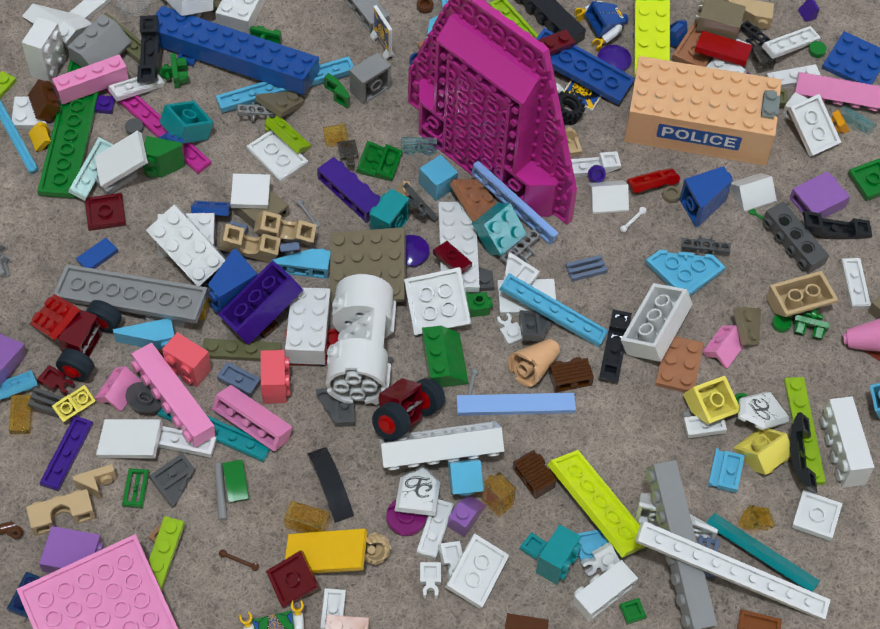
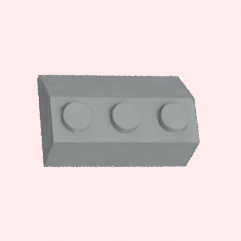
M101 14L67 47L70 60L81 67H85L107 58L121 55L132 44V41L116 21Z

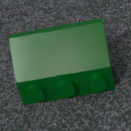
M441 325L423 327L422 344L428 378L437 381L441 387L469 384L460 333Z

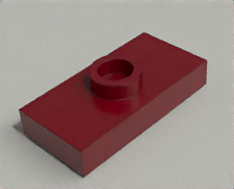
M448 241L433 249V255L449 269L460 267L462 273L472 267V262Z

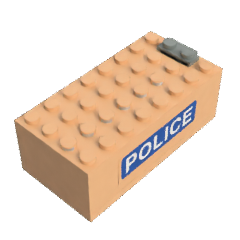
M639 56L624 142L766 166L776 135L782 79Z

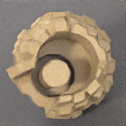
M377 532L367 534L364 562L378 565L389 556L391 545L385 535L377 534Z

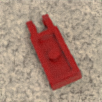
M669 168L627 179V184L633 193H641L647 189L659 188L666 184L674 185L680 181V176L678 173L676 174L674 169Z

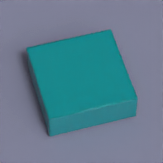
M531 532L519 549L534 560H537L547 542Z

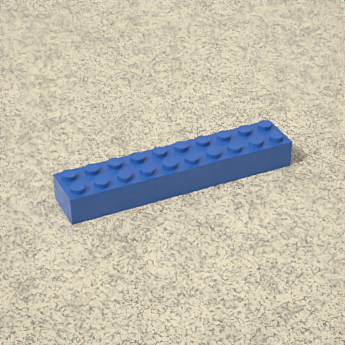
M161 6L155 14L159 18L161 48L181 53L185 56L302 95L307 92L319 73L318 56L192 15L181 16L176 10Z

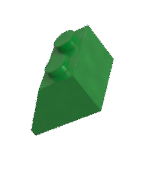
M146 136L144 147L148 163L143 166L145 175L151 178H162L185 167L184 150L181 142Z

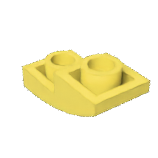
M83 385L53 404L52 408L61 421L65 422L93 404L96 400L87 387Z

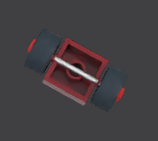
M93 300L86 311L80 310L57 337L62 352L56 361L57 369L73 380L86 381L95 366L89 357L100 340L102 332L112 333L113 329L118 327L122 319L119 310L101 300Z
M401 378L379 393V408L372 416V424L375 431L381 438L387 441L398 440L413 425L422 420V415L430 416L443 407L445 403L443 388L437 381L431 378H423L417 382Z

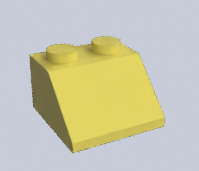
M726 376L692 387L683 394L690 411L706 424L732 416L740 411Z
M758 429L733 447L736 453L745 455L744 461L755 472L764 475L772 473L777 466L786 462L791 457L790 441L787 434L772 429Z

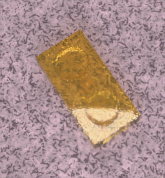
M31 394L11 395L10 434L30 433L32 408L27 407Z

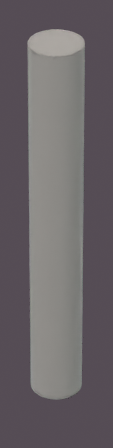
M216 463L214 467L219 521L227 520L223 465L222 463Z

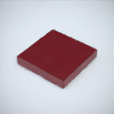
M122 193L86 198L85 206L89 231L126 226Z
M301 550L266 571L282 608L289 607L292 600L294 604L320 588L308 560Z

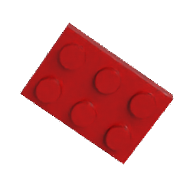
M54 294L45 301V306L34 314L30 325L51 339L56 340L80 309Z

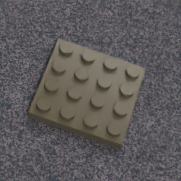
M405 227L331 233V306L335 299L336 286L339 281L356 274L373 275L385 280L393 289V300L396 302H406L404 279H406Z

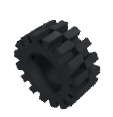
M568 90L565 92L561 91L558 93L561 110H563L564 125H567L568 122L569 125L575 124L585 111V103H582V98L578 99V94L575 96L572 91L570 94ZM563 104L568 105L573 111L564 108Z

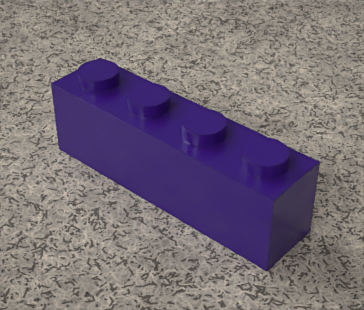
M332 157L317 168L318 179L362 220L368 223L370 221V210L378 205L381 197L373 193L366 183H362L354 172H350L344 163L338 161L335 157Z

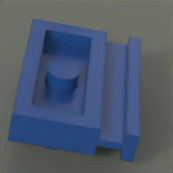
M194 201L191 206V213H214L216 216H229L232 210L231 202Z

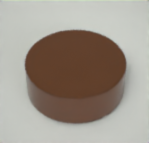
M418 0L416 4L417 10L423 14L432 12L434 6L432 0Z

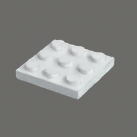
M460 267L404 279L415 336L422 335L423 327L441 325L451 329L472 324Z

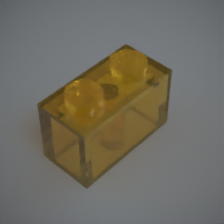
M500 472L494 476L490 475L484 482L482 501L500 517L514 505L516 487Z
M292 500L284 517L285 528L300 533L327 531L331 522L329 511Z

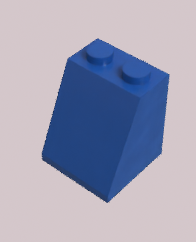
M724 166L684 179L679 200L695 228L699 227L727 200L733 179L730 172H727Z
M236 248L231 251L208 284V296L211 300L210 307L215 313H219L258 275Z

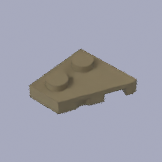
M292 91L257 94L255 98L256 102L280 118L302 107L305 101Z
M748 307L733 309L741 345H758L761 309Z

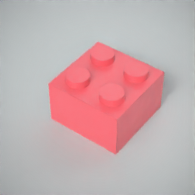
M178 332L162 348L164 360L187 385L192 384L198 387L211 372L209 352Z
M284 350L261 351V391L263 404L287 403V396H290L289 357H285Z

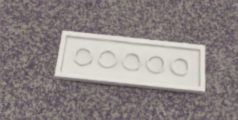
M438 202L440 245L448 241L472 262V267L462 273L465 291L479 292L477 232L472 225L473 221L461 202ZM440 261V271L449 270V268Z

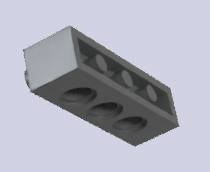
M784 201L766 210L762 220L765 227L771 230L776 240L797 261L800 269L809 274L826 264L829 254Z

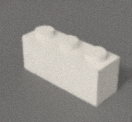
M622 560L617 564L613 562L605 569L606 572L601 576L599 574L594 576L588 586L585 588L582 586L575 591L573 604L588 621L592 620L636 586L638 577Z

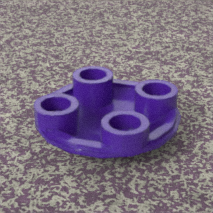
M619 45L604 46L597 55L598 58L621 71L627 69L632 62L629 51Z
M406 235V265L416 268L428 258L430 253L429 245L420 236Z

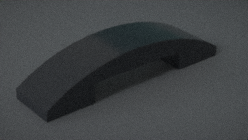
M158 15L140 16L141 53L137 83H155L160 57Z
M803 212L805 228L821 237L841 240L867 239L873 236L869 220L853 218L850 222L822 218L821 213Z
M613 309L599 375L600 380L614 383L619 381L625 350L621 339L630 325L632 313Z
M799 412L794 419L791 430V459L801 482L813 493H818L816 474L807 467L804 439L811 437L809 418L802 412Z
M327 447L307 453L328 502L334 522L354 517L345 487Z

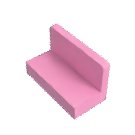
M722 325L702 351L706 357L718 358L724 368L730 366L744 347L741 345L736 325Z
M126 366L115 367L95 399L100 403L109 402L115 409L122 411L127 404L125 398L127 388L134 383L141 382V380Z

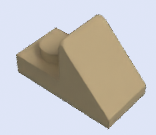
M113 464L72 476L77 489H87L90 495L99 499L101 497L97 485H108L117 479Z

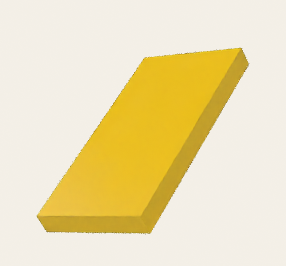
M366 529L288 534L285 559L301 550L304 552L313 573L363 570L368 531Z

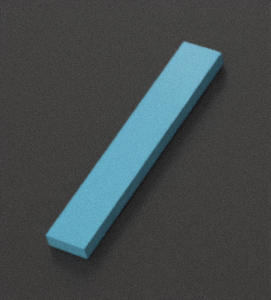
M508 273L499 289L597 347H600L608 332L604 327Z

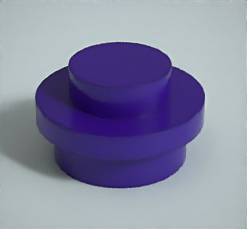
M593 165L588 170V178L593 183L602 182L605 179L606 171L602 166Z

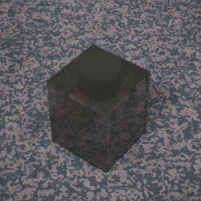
M762 45L752 47L749 59L756 72L762 73L773 70L776 58L772 59L762 48Z

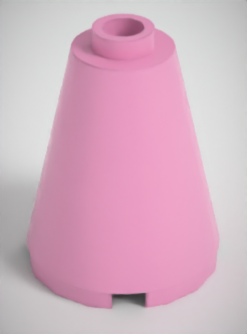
M880 318L847 329V333H843L844 345L848 344V347L851 349L880 352Z

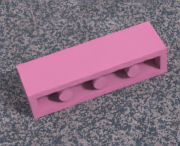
M119 54L54 77L52 81L55 93L62 105L104 90L109 85L128 80L129 78L126 65Z
M230 385L216 394L212 409L275 452L288 442L293 426L243 392Z

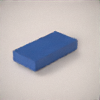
M105 237L78 256L76 261L81 267L95 269L117 254L118 249Z

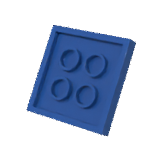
M844 31L821 69L845 80L873 84L880 73V47Z

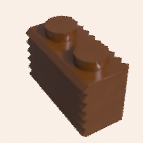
M38 79L28 94L35 118L47 122H52L53 117H55V114L59 111L58 109H60L58 97L53 88L54 85L50 81Z
M576 357L568 362L556 361L549 367V376L555 393L592 386L594 375L588 358Z
M535 450L513 461L512 469L535 499L555 488L556 475L551 469L547 468L544 458L541 454H537Z

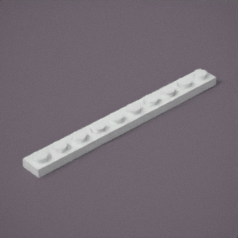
M641 522L635 540L636 543L820 620L826 619L830 599L648 522Z

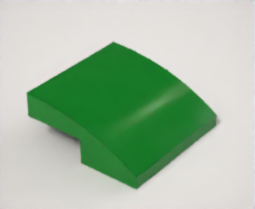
M367 140L356 173L392 181L403 151L388 144L382 147Z

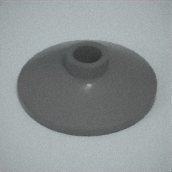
M137 382L127 388L125 398L133 409L143 413H153L162 408V403L159 399L156 400L153 397L152 389L149 385L145 386L143 382Z

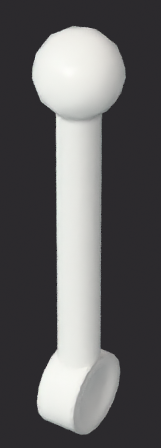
M640 207L639 212L627 224L620 227V231L626 232L627 228L641 214L646 213V208Z

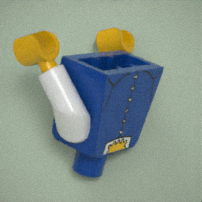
M592 1L590 5L585 6V9L576 8L574 11L577 21H583L585 14L598 37H602L592 41V47L598 45L595 48L597 52L602 49L603 43H608L621 33L622 27L629 20L628 15L622 14L617 5L602 1Z

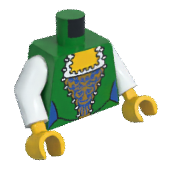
M301 599V607L295 608L292 600L291 611L252 619L251 613L247 611L249 616L247 620H242L241 614L238 615V619L245 625L243 629H304V618L301 612L304 603Z

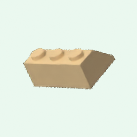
M822 271L772 284L769 287L766 298L773 312L784 317L838 302L837 296Z

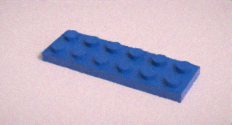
M543 28L536 39L539 40L554 33ZM576 45L550 55L554 70L617 105L620 104L635 79Z

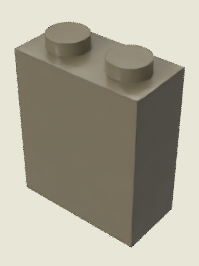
M725 0L701 1L695 22L698 23L696 30L736 40L746 6Z
M270 190L268 209L232 208V211L254 229L257 214L267 211L281 215V219L284 220L289 216V205Z

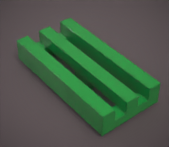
M129 468L122 507L127 508L128 506L143 509L149 470ZM135 473L136 479L132 500L128 501L132 476ZM141 474H144L139 502H136Z

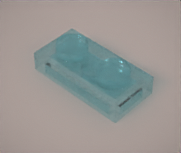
M843 106L840 111L844 114V119L853 122V120L858 122V127L865 131H868V129L874 130L877 125L876 122L848 106Z
M401 137L402 153L408 155L414 153H423L425 155L437 154V138Z

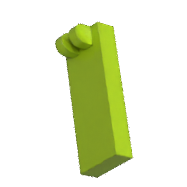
M277 115L272 119L267 117L265 121L266 131L272 130L297 154L310 149L311 144L283 118Z

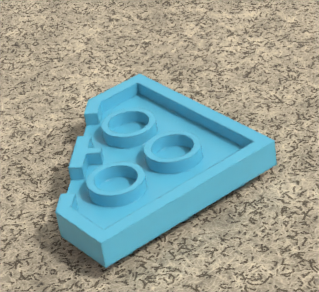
M667 250L657 251L646 259L645 263L668 286L687 289L689 296L724 272L726 268L711 254L699 256L690 252L668 253Z

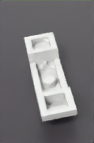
M617 151L602 152L599 154V157L571 159L575 177L588 176V170L593 165L602 166L606 173L621 168Z

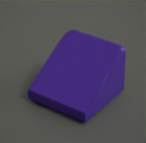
M806 0L798 9V12L803 20L808 22L817 18L820 8L814 0Z

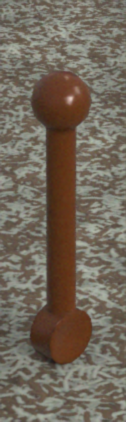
M226 550L219 551L221 558L227 557L251 567L253 571L259 569V564L256 562H247L228 554Z

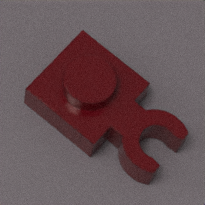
M48 365L37 379L39 384L53 392L57 388L60 389L61 394L64 396L69 395L68 391L64 389L66 386L75 387L72 380L65 379V374L51 365Z

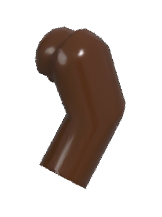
M14 522L0 524V535L7 534L13 539H19L23 535L22 528Z

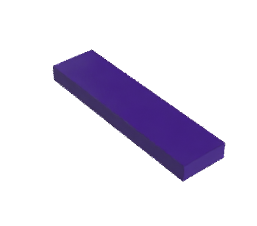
M74 415L39 483L40 486L59 492L93 426V421Z

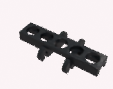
M748 20L740 26V29L750 36L749 39H746V43L753 45L754 52L758 51L759 48L763 49L762 45L764 42L771 40ZM754 38L760 43L755 45L753 43Z

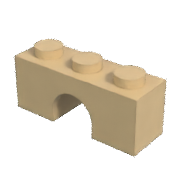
M262 211L256 216L253 233L267 234L281 238L283 241L298 242L299 245L308 246L314 242L317 225L301 220L296 222L281 219V215Z
M227 223L221 231L218 249L231 252L236 248L242 256L268 263L278 256L281 238L262 234L260 237H249L244 234L245 228Z
M87 489L75 490L68 495L55 496L50 500L38 501L30 506H26L34 536L50 532L51 526H54V518L60 513L71 514L75 524L95 519Z

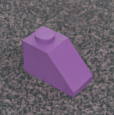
M471 495L459 501L449 515L448 527L465 537L487 505Z

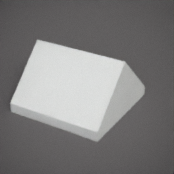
M759 173L731 183L730 189L743 212L777 202L773 178L770 175Z
M625 181L587 183L592 214L629 211L628 184Z

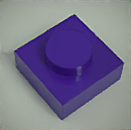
M98 95L95 113L112 114L116 101L113 96Z

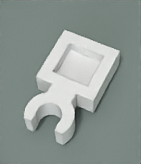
M506 313L507 321H502L498 316L497 324L503 327L500 328V334L509 347L522 342L519 324L517 322L512 324L511 315Z
M460 541L438 545L442 566L448 565L449 568L446 573L448 579L462 555Z
M608 542L591 552L593 558H585L580 563L583 567L590 565V568L585 570V573L591 576L596 572L597 568H600L603 572L613 562L617 564L620 560L612 544Z
M420 562V585H426L423 588L424 599H426L428 591H433L435 599L438 598L439 590L436 585H441V562Z

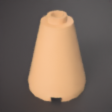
M547 339L513 352L508 357L510 372L514 371L518 376L515 379L522 385L527 387L536 385L560 354L559 344L552 339Z

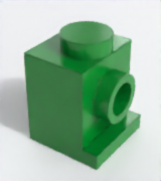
M466 292L470 317L487 316L490 314V308H493L492 297H488L487 292L473 294Z

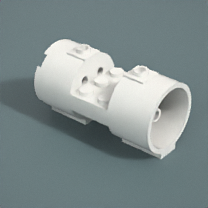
M356 274L343 278L336 286L335 299L332 303L333 326L340 333L338 335L339 341L330 345L327 350L328 365L325 385L330 396L348 404L353 403L354 400L365 401V404L373 403L377 405L379 403V393L388 388L390 383L391 364L388 363V354L383 345L384 338L394 332L396 301L393 300L394 293L391 285L377 276Z

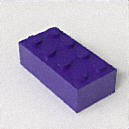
M272 260L218 315L249 345L298 297L303 289L284 269Z

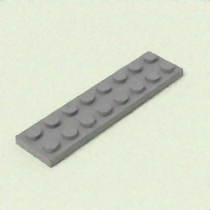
M66 264L53 295L55 294L68 302L89 305L93 300H101L111 304L119 311L197 324L209 290L208 287Z

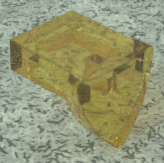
M345 122L323 127L326 146L340 143L348 144V132Z
M754 505L747 507L739 522V526L746 529L768 530L775 527L769 508L756 507Z

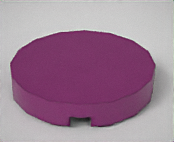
M394 500L389 505L386 513V522L390 530L400 536L418 534L425 526L427 521L426 515L395 511L396 500Z

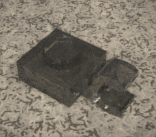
M355 139L337 142L340 160H346L347 169L355 171L354 158H358Z

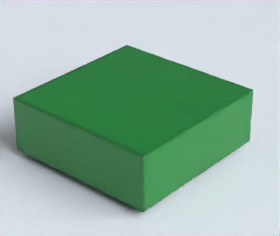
M639 598L619 604L626 625L647 618Z

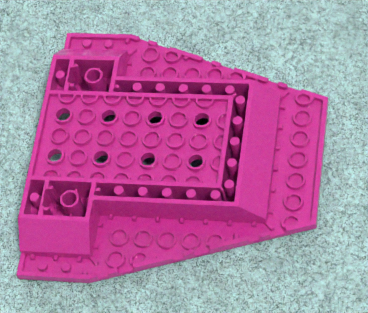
M448 0L442 8L443 11L440 12L433 24L432 31L428 33V38L424 40L413 64L408 69V103L418 110L419 135L469 174H471L473 164L479 161L540 217L555 215L568 225L573 218L577 186L549 48L531 36L529 32L516 25L514 21L502 15L499 10L487 4L485 0Z

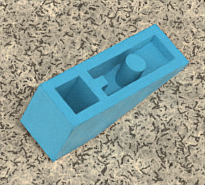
M309 249L273 259V261L289 275L328 279L331 253L325 249Z
M162 319L113 329L116 342L139 347L153 343L156 349H162L174 336L171 319Z

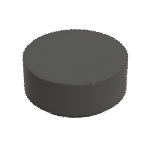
M132 118L125 123L128 135L136 131L142 133L144 130L140 119Z

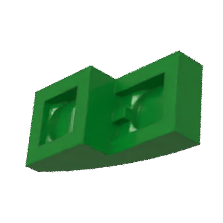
M330 73L325 75L324 87L334 93V101L348 109L350 107V96L345 87Z
M243 460L222 463L228 501L235 502L249 499Z

